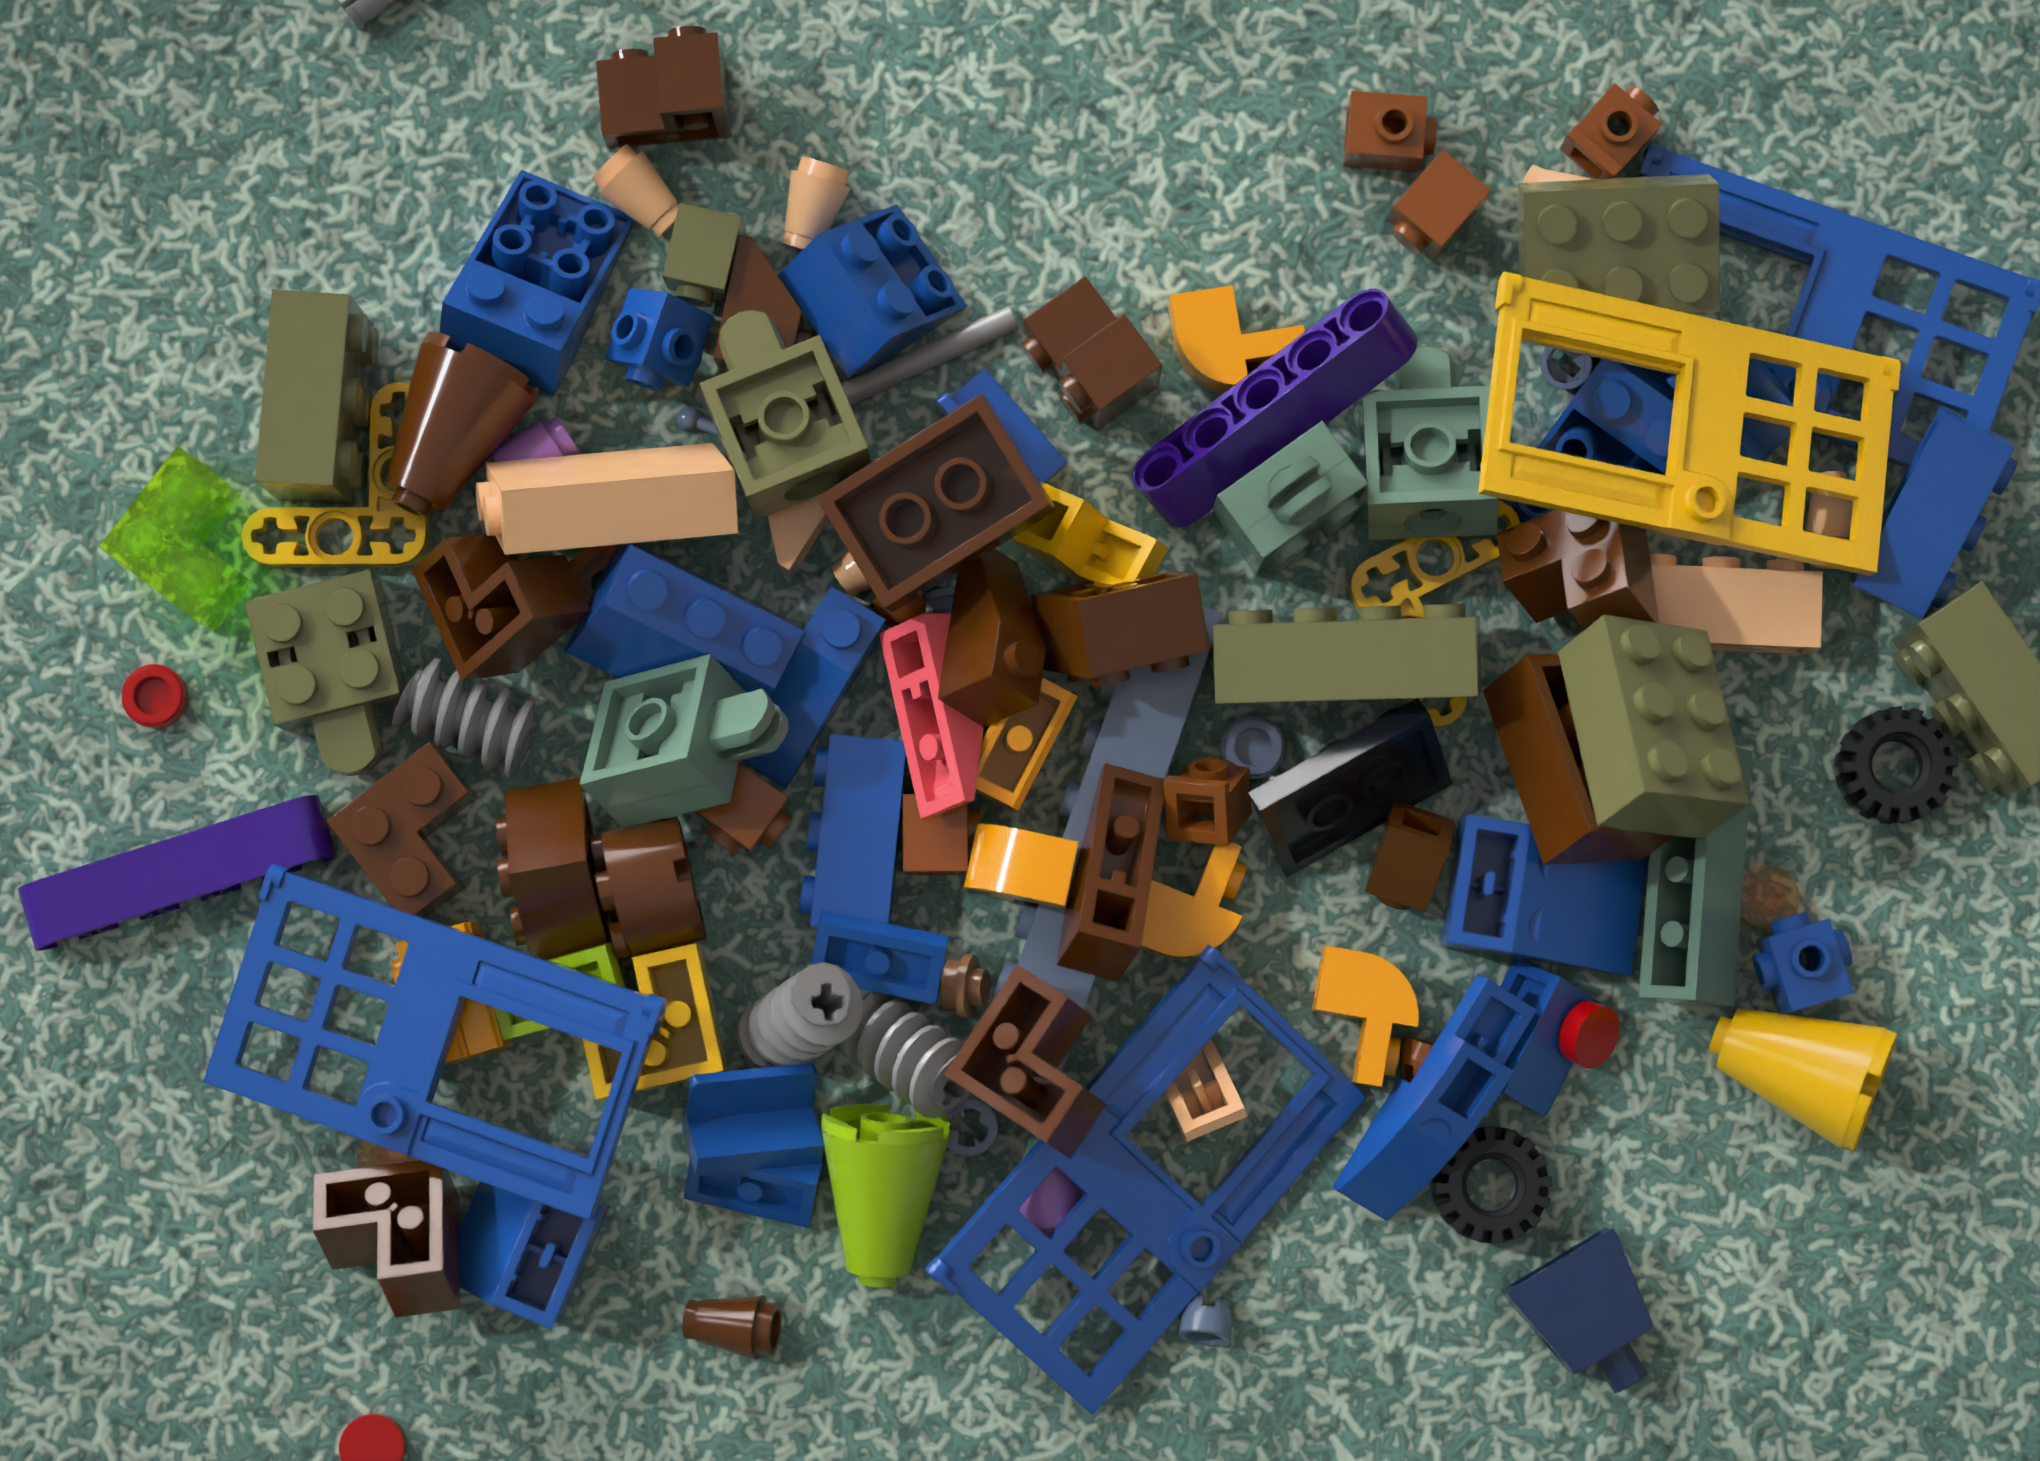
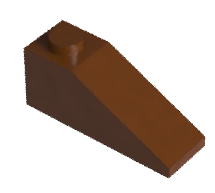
M997 549L992 550L957 573L937 698L982 727H986L1038 705L1046 647L1018 564Z
M1107 763L1103 765L1065 909L1057 966L1119 982L1141 949L1164 799V779Z

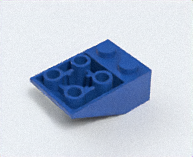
M521 170L442 302L439 333L450 336L445 347L459 353L465 349L467 343L481 348L530 378L528 386L539 387L542 392L554 396L575 360L635 220L621 210Z
M1601 359L1537 448L1666 476L1674 389L1666 380L1668 375L1656 370ZM1499 499V501L1512 507L1521 523L1554 511V509Z
M1466 814L1458 821L1440 946L1630 977L1648 856L1642 860L1544 865L1530 824Z

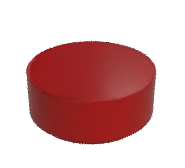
M149 664L136 669L128 676L122 688L121 699L126 714L134 722L146 728L162 729L171 726L182 717L188 704V690L184 680L178 673L163 665Z
M1591 1000L1582 1001L1575 1005L1565 1016L1559 1032V1048L1563 1057L1589 1069L1602 1065L1612 1054L1619 1037L1620 1024L1615 1011Z
M379 1413L366 1414L353 1420L343 1431L339 1442L341 1461H403L407 1450L406 1436L401 1426L393 1418Z

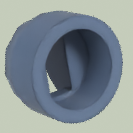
M1546 347L1540 358V368L1544 378L1552 386L1559 389H1572L1581 385L1588 378L1592 367L1591 356L1561 350L1570 361L1576 363L1581 368L1572 377L1550 358L1556 348Z
M1204 1295L1195 1297L1183 1310L1179 1337L1186 1342L1209 1347L1228 1345L1233 1325L1232 1313L1228 1305L1221 1298L1216 1297L1215 1307L1204 1306Z

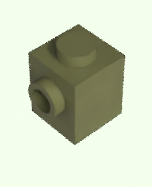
M679 203L662 274L667 289L676 291L675 297L699 307H711L713 299L726 301L739 235L745 236L746 233L742 216Z

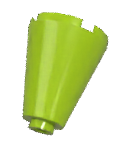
M889 1104L836 1106L830 1108V1116L823 1113L821 1131L846 1270L858 1275V1283L861 1285L877 1288L892 1287L897 1284L898 1277L906 1276L911 1272L950 1139L951 1119L947 1116L937 1119L924 1118L916 1110L915 1119H912L908 1115L889 1112L891 1107Z

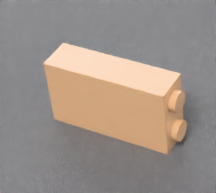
M713 443L486 462V482L476 483V503L479 520L485 522L487 536H496L505 555L738 533L735 470Z

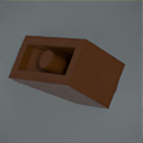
M739 235L714 353L717 368L727 371L729 370L719 345L720 330L726 321L738 312L754 310L766 313L777 325L786 348L813 338L812 331L803 330L804 319L802 311L753 238Z

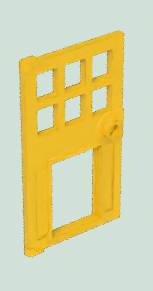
M1509 272L1501 274L1495 310L1499 311L1478 494L1867 576L1877 573L1893 394L1899 390L1900 360L1527 278ZM1521 341L1676 375L1666 476L1510 443ZM1749 358L1796 369L1793 406L1756 399L1746 395ZM1817 373L1863 383L1860 421L1820 413L1814 410ZM1743 417L1790 428L1787 466L1740 455ZM1812 432L1858 443L1855 481L1812 472L1808 469ZM1737 477L1784 487L1781 526L1740 518L1734 515ZM1806 491L1849 500L1853 503L1849 540L1803 530Z

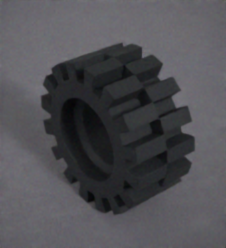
M1896 706L1882 711L1878 710L1852 725L1853 728L1844 734L1839 743L1842 746L1840 752L1835 755L1834 763L1839 768V775L1835 776L1837 785L1844 788L1847 795L1843 798L1849 806L1855 805L1861 810L1859 814L1867 819L1874 818L1880 820L1879 823L1891 825L1894 823L1904 824L1931 814L1935 808L1943 805L1949 798L1946 796L1947 791L1955 787L1958 777L1952 776L1953 768L1959 766L1958 755H1951L1949 746L1955 744L1951 735L1943 736L1939 730L1943 724L1935 717L1928 720L1922 716L1924 713L1922 710L1916 708L1902 710V706ZM1886 742L1903 743L1910 747L1917 756L1919 762L1918 776L1915 782L1905 790L1898 791L1884 787L1873 773V756L1876 750Z
M1495 1126L1476 1128L1451 1160L1431 1180L1434 1189L1432 1196L1434 1204L1438 1206L1441 1212L1440 1216L1458 1234L1477 1242L1499 1244L1525 1236L1524 1233L1527 1230L1535 1228L1542 1220L1539 1217L1544 1209H1548L1551 1198H1548L1549 1187H1552V1176L1547 1173L1546 1165H1548L1544 1154H1540L1535 1148L1536 1144L1528 1137L1519 1135L1517 1131ZM1486 1159H1496L1505 1163L1515 1177L1516 1188L1512 1199L1507 1205L1498 1210L1489 1211L1478 1207L1470 1199L1467 1192L1466 1182L1469 1172L1477 1163Z

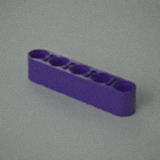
M1379 289L1360 291L1149 449L1133 468L1132 480L1134 486L1169 525L1183 527L1196 522L1214 508L1218 494L1319 422L1323 421L1327 424L1404 366L1417 349L1418 339L1416 333L1384 292Z
M309 795L27 883L17 890L35 951H44L57 948V941L78 936L79 940L120 928L119 921L138 916L142 921L181 908L179 902L201 897V901H205L242 889L240 884L242 882L262 878V881H264L266 872L273 863L289 868L291 872H296L303 869L302 863L323 858V862H328L336 858L337 854L319 795Z

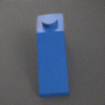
M831 586L805 626L804 633L776 688L769 695L773 703L778 705L788 718V731L785 739L774 752L741 761L787 789L879 644V633L888 630L886 619Z

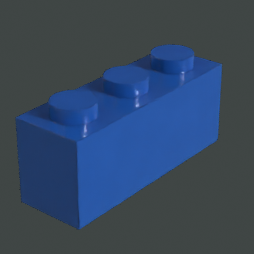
M1940 406L1883 512L1877 573L1867 576L1852 572L1850 577L1853 586L1921 619L1925 616L1930 605L1939 609L1948 597L1956 579V574L1950 572L1949 569L1960 549L1970 552L1986 525L1987 518L1980 515V512L1990 493L1994 492L2001 495L2016 470L2018 461L2010 457L2015 449L2010 439Z
M830 734L829 749L817 748L813 785L815 787H825L822 813L810 812L807 834V850L818 851L815 876L804 875L800 900V914L811 915L810 926L813 929L818 927L822 910L887 924L891 923L907 768V756L903 741Z

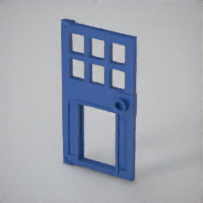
M1650 143L1649 148L1644 152V162L1638 177L1710 174L1719 183L1720 234L1810 266L1785 335L1852 350L1864 315L1917 333L1905 370H1900L1899 390L1896 392L1893 400L1888 462L1907 468L1921 443L1900 433L1913 396L1964 413L1966 419L1989 430L1991 429L2030 318L2036 314L2040 304V280L2017 274L1679 155ZM1885 258L1937 276V282L1925 314L1872 295ZM1954 283L2006 300L2007 304L1994 339L1942 320ZM1934 339L1986 357V362L1973 396L1921 377ZM1761 361L1794 396L1796 369ZM1817 373L1814 410L1820 413L1860 421L1831 409L1841 378ZM1812 432L1813 436H1819L1858 450V443L1856 441Z
M274 863L271 864L266 872L258 898L262 899L203 1082L584 1219H594L653 1035L659 1033L668 1003L667 999L653 994L646 995L298 875L291 872L289 868ZM293 902L340 919L327 961L280 944ZM360 926L408 942L395 985L348 969L347 965ZM273 962L320 978V984L308 1021L261 1005V999ZM341 986L388 1002V1008L376 1045L328 1028ZM466 998L622 1052L588 1158L432 1103ZM254 1022L301 1039L288 1081L241 1064ZM321 1046L368 1062V1070L356 1106L308 1088Z
M1209 944L1086 1085L1085 1088L1107 1105L1073 1157L1069 1159L1039 1139L942 1252L925 1268L934 1281L942 1284L953 1295L957 1293L1092 1415L1197 1293H1200L1241 1246V1242L1367 1097L1236 974L1238 969L1219 950ZM1240 1006L1308 1070L1312 1076L1206 1199L1199 1204L1137 1147L1127 1135ZM1057 1167L1084 1192V1195L1048 1236H1045L1019 1212V1208L1050 1172ZM1102 1208L1128 1232V1236L1091 1277L1064 1253V1249L1093 1215ZM1008 1224L1035 1251L1001 1291L995 1293L969 1269V1266L1003 1226ZM1146 1248L1172 1272V1276L1139 1315L1135 1317L1111 1296L1108 1291ZM1053 1265L1079 1289V1293L1044 1333H1040L1014 1307L1047 1268ZM1097 1305L1123 1328V1333L1086 1374L1059 1350V1347L1092 1308Z

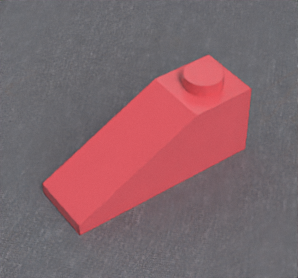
M920 614L879 633L921 819L932 818L971 802L975 796L984 727L937 699L951 614Z

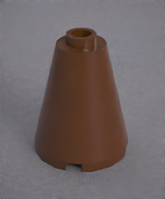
M428 332L420 344L385 482L395 492L391 501L405 511L421 518H426L430 510L438 513H443L534 406L541 392L539 387L526 388L530 378L481 348L469 343L460 353L446 348L445 346L450 336L438 332Z

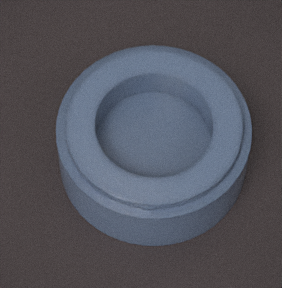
M1245 716L1236 720L1228 727L1221 741L1222 759L1228 760L1236 766L1249 767L1250 780H1260L1270 776L1279 767L1285 754V741L1280 729L1272 721L1261 716Z

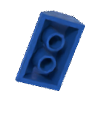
M637 543L617 545L588 602L591 611L578 622L564 651L617 678L711 654L746 693L762 689L769 696L776 688L804 630L792 620Z

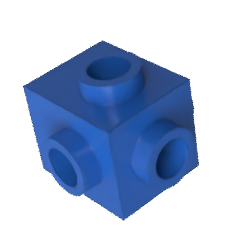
M629 288L621 314L614 322L611 334L612 339L605 359L626 369L627 373L624 379L644 389L661 392L663 383L689 387L694 372L702 360V349L714 316L667 292Z
M1807 911L1770 922L1773 935L1756 940L1760 953L1753 955L1755 973L1762 989L1765 992L1772 990L1779 1013L1794 1012L1854 993L1846 967L1851 966L1853 963L1850 946L1844 932L1840 928L1833 930L1830 918L1811 923ZM1800 951H1803L1807 957L1805 969L1799 963Z

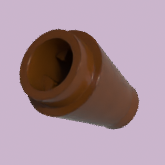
M764 1295L703 1299L701 1301L688 1300L682 1322L683 1337L753 1360H757L760 1354L773 1356L777 1350L781 1333V1306L778 1303L767 1302Z

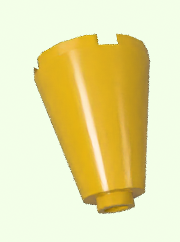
M1738 1008L1733 1019L1721 1015L1708 1051L1719 1055L1716 1064L1717 1069L1838 1148L1855 1152L1872 1111L1870 1109L1878 1088L1881 1086L1898 1033L1887 1030L1886 1027Z

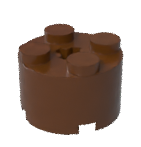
M678 816L589 836L598 872L595 873L597 888L603 910L609 912L612 922L609 924L618 961L690 945L707 939L700 901L697 898L691 871V862Z

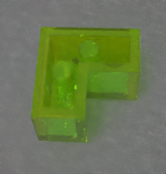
M179 446L174 449L99 545V548L213 632L253 583L203 545L242 494Z

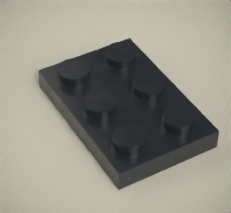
M1416 698L1400 708L1387 710L1375 722L1352 735L1330 742L1318 754L1288 771L1273 774L1263 785L1248 793L1272 853L1285 876L1289 877L1385 823L1394 800L1415 806L1453 783L1431 715L1420 699Z

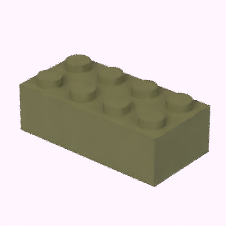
M1465 604L1424 605V617L1401 618V606L1358 607L1359 619L1337 620V608L1293 609L1294 621L1273 622V610L1228 611L1229 623L1213 625L1215 704L1479 696L1482 693L1480 616H1466Z

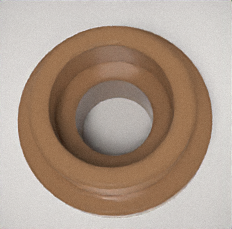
M965 954L961 960L949 959L944 966L941 980V1004L946 1011H956L959 1018L971 1019L977 1007H985L988 1001L990 975L988 969L980 967L979 958L976 955Z

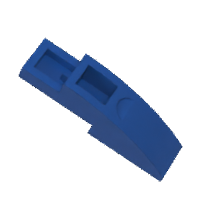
M1477 974L1411 1083L1409 1084L1401 1078L1398 1079L1332 1188L1386 1221L1409 1203L1451 1160L1495 1103L1514 1073L1513 1070L1504 1064L1534 1017L1537 1009L1488 978Z

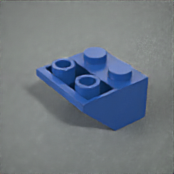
M898 205L819 233L778 274L782 283L815 331L821 336L822 341L848 378L885 363L967 307V304L954 287L950 276L940 267L918 235L916 227L906 218Z
M480 1181L460 1228V1288L491 1305L546 1328L554 1329L559 1327L610 1205L599 1201L594 1219L587 1220Z

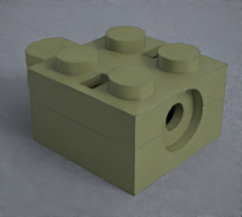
M754 310L738 312L726 321L720 330L719 345L729 371L699 384L710 416L731 466L735 470L736 478L754 521L821 495L872 463L866 441L820 335L786 348L777 325L764 312ZM834 415L838 416L840 424L836 425L833 419ZM743 452H746L748 461L745 460Z
M368 569L244 601L274 725L286 732L313 726L321 760L329 769L345 776H361L371 771L380 762L383 752L382 740L374 710L397 704L406 686L381 579ZM374 627L377 641L373 642L370 628Z

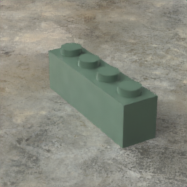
M1736 747L1749 799L1753 751ZM1749 805L1702 839L1674 836L1649 854L1639 987L1640 998L1683 1005L1734 1007Z

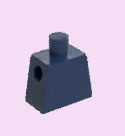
M1604 1227L1501 1290L1507 1301L1567 1371L1577 1374L1596 1363L1614 1393L1627 1389L1648 1374L1629 1342L1653 1328V1324L1620 1239L1613 1228Z

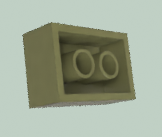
M1710 174L1517 183L1519 275L1689 314L1720 312L1719 183Z
M272 289L255 481L277 500L353 505L354 489L364 490L368 460L366 452L358 451L360 427H370V408L373 399L372 390L363 389L365 365L376 364L379 336L377 327H369V318L350 294Z
M1982 581L1954 597L1939 609L1892 639L1899 650L1893 657L1903 676L1914 686L1922 683L1936 704L1930 707L1932 716L1943 724L1940 729L1946 735L1950 734L1952 739L1958 735L1972 754V757L1967 760V765L1977 782L1987 791L1995 788L1999 795L2003 797L2029 788L2040 781V663Z
M1603 615L1558 651L1597 826L1702 839L1750 805L1707 630Z

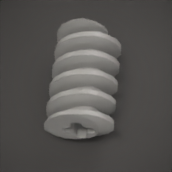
M435 657L424 670H417L408 681L399 698L393 715V726L396 728L402 727L412 718L411 731L418 738L426 737L435 728L434 741L436 745L440 748H448L458 739V753L460 757L465 759L472 758L482 748L481 763L487 769H494L505 758L504 773L507 778H512L521 766L534 736L536 721L533 720L535 701L529 698L514 712L510 710L512 690L505 688L493 702L487 699L488 679L481 678L470 691L464 689V681H461L457 670L445 681L440 678L442 659L439 657Z
M821 962L807 966L804 970L753 1002L743 1011L737 1023L736 1037L741 1052L756 1068L810 1063L825 1052L833 1049L836 1045L843 1043L855 1033L862 1019L863 1009L859 987L850 974L837 965Z
M877 992L868 993L862 998V1019L855 1033L840 1044L843 1056L852 1064L859 1066L868 1076L877 1079L888 1091L894 1092L904 1103L912 1105V1108L924 1118L937 1119L949 1115L959 1108L972 1093L945 1076L944 1073L963 1044L956 1038H948L947 1033L940 1026L930 1025V1021L922 1013L913 1012L912 1007L903 999L893 1000L892 995Z

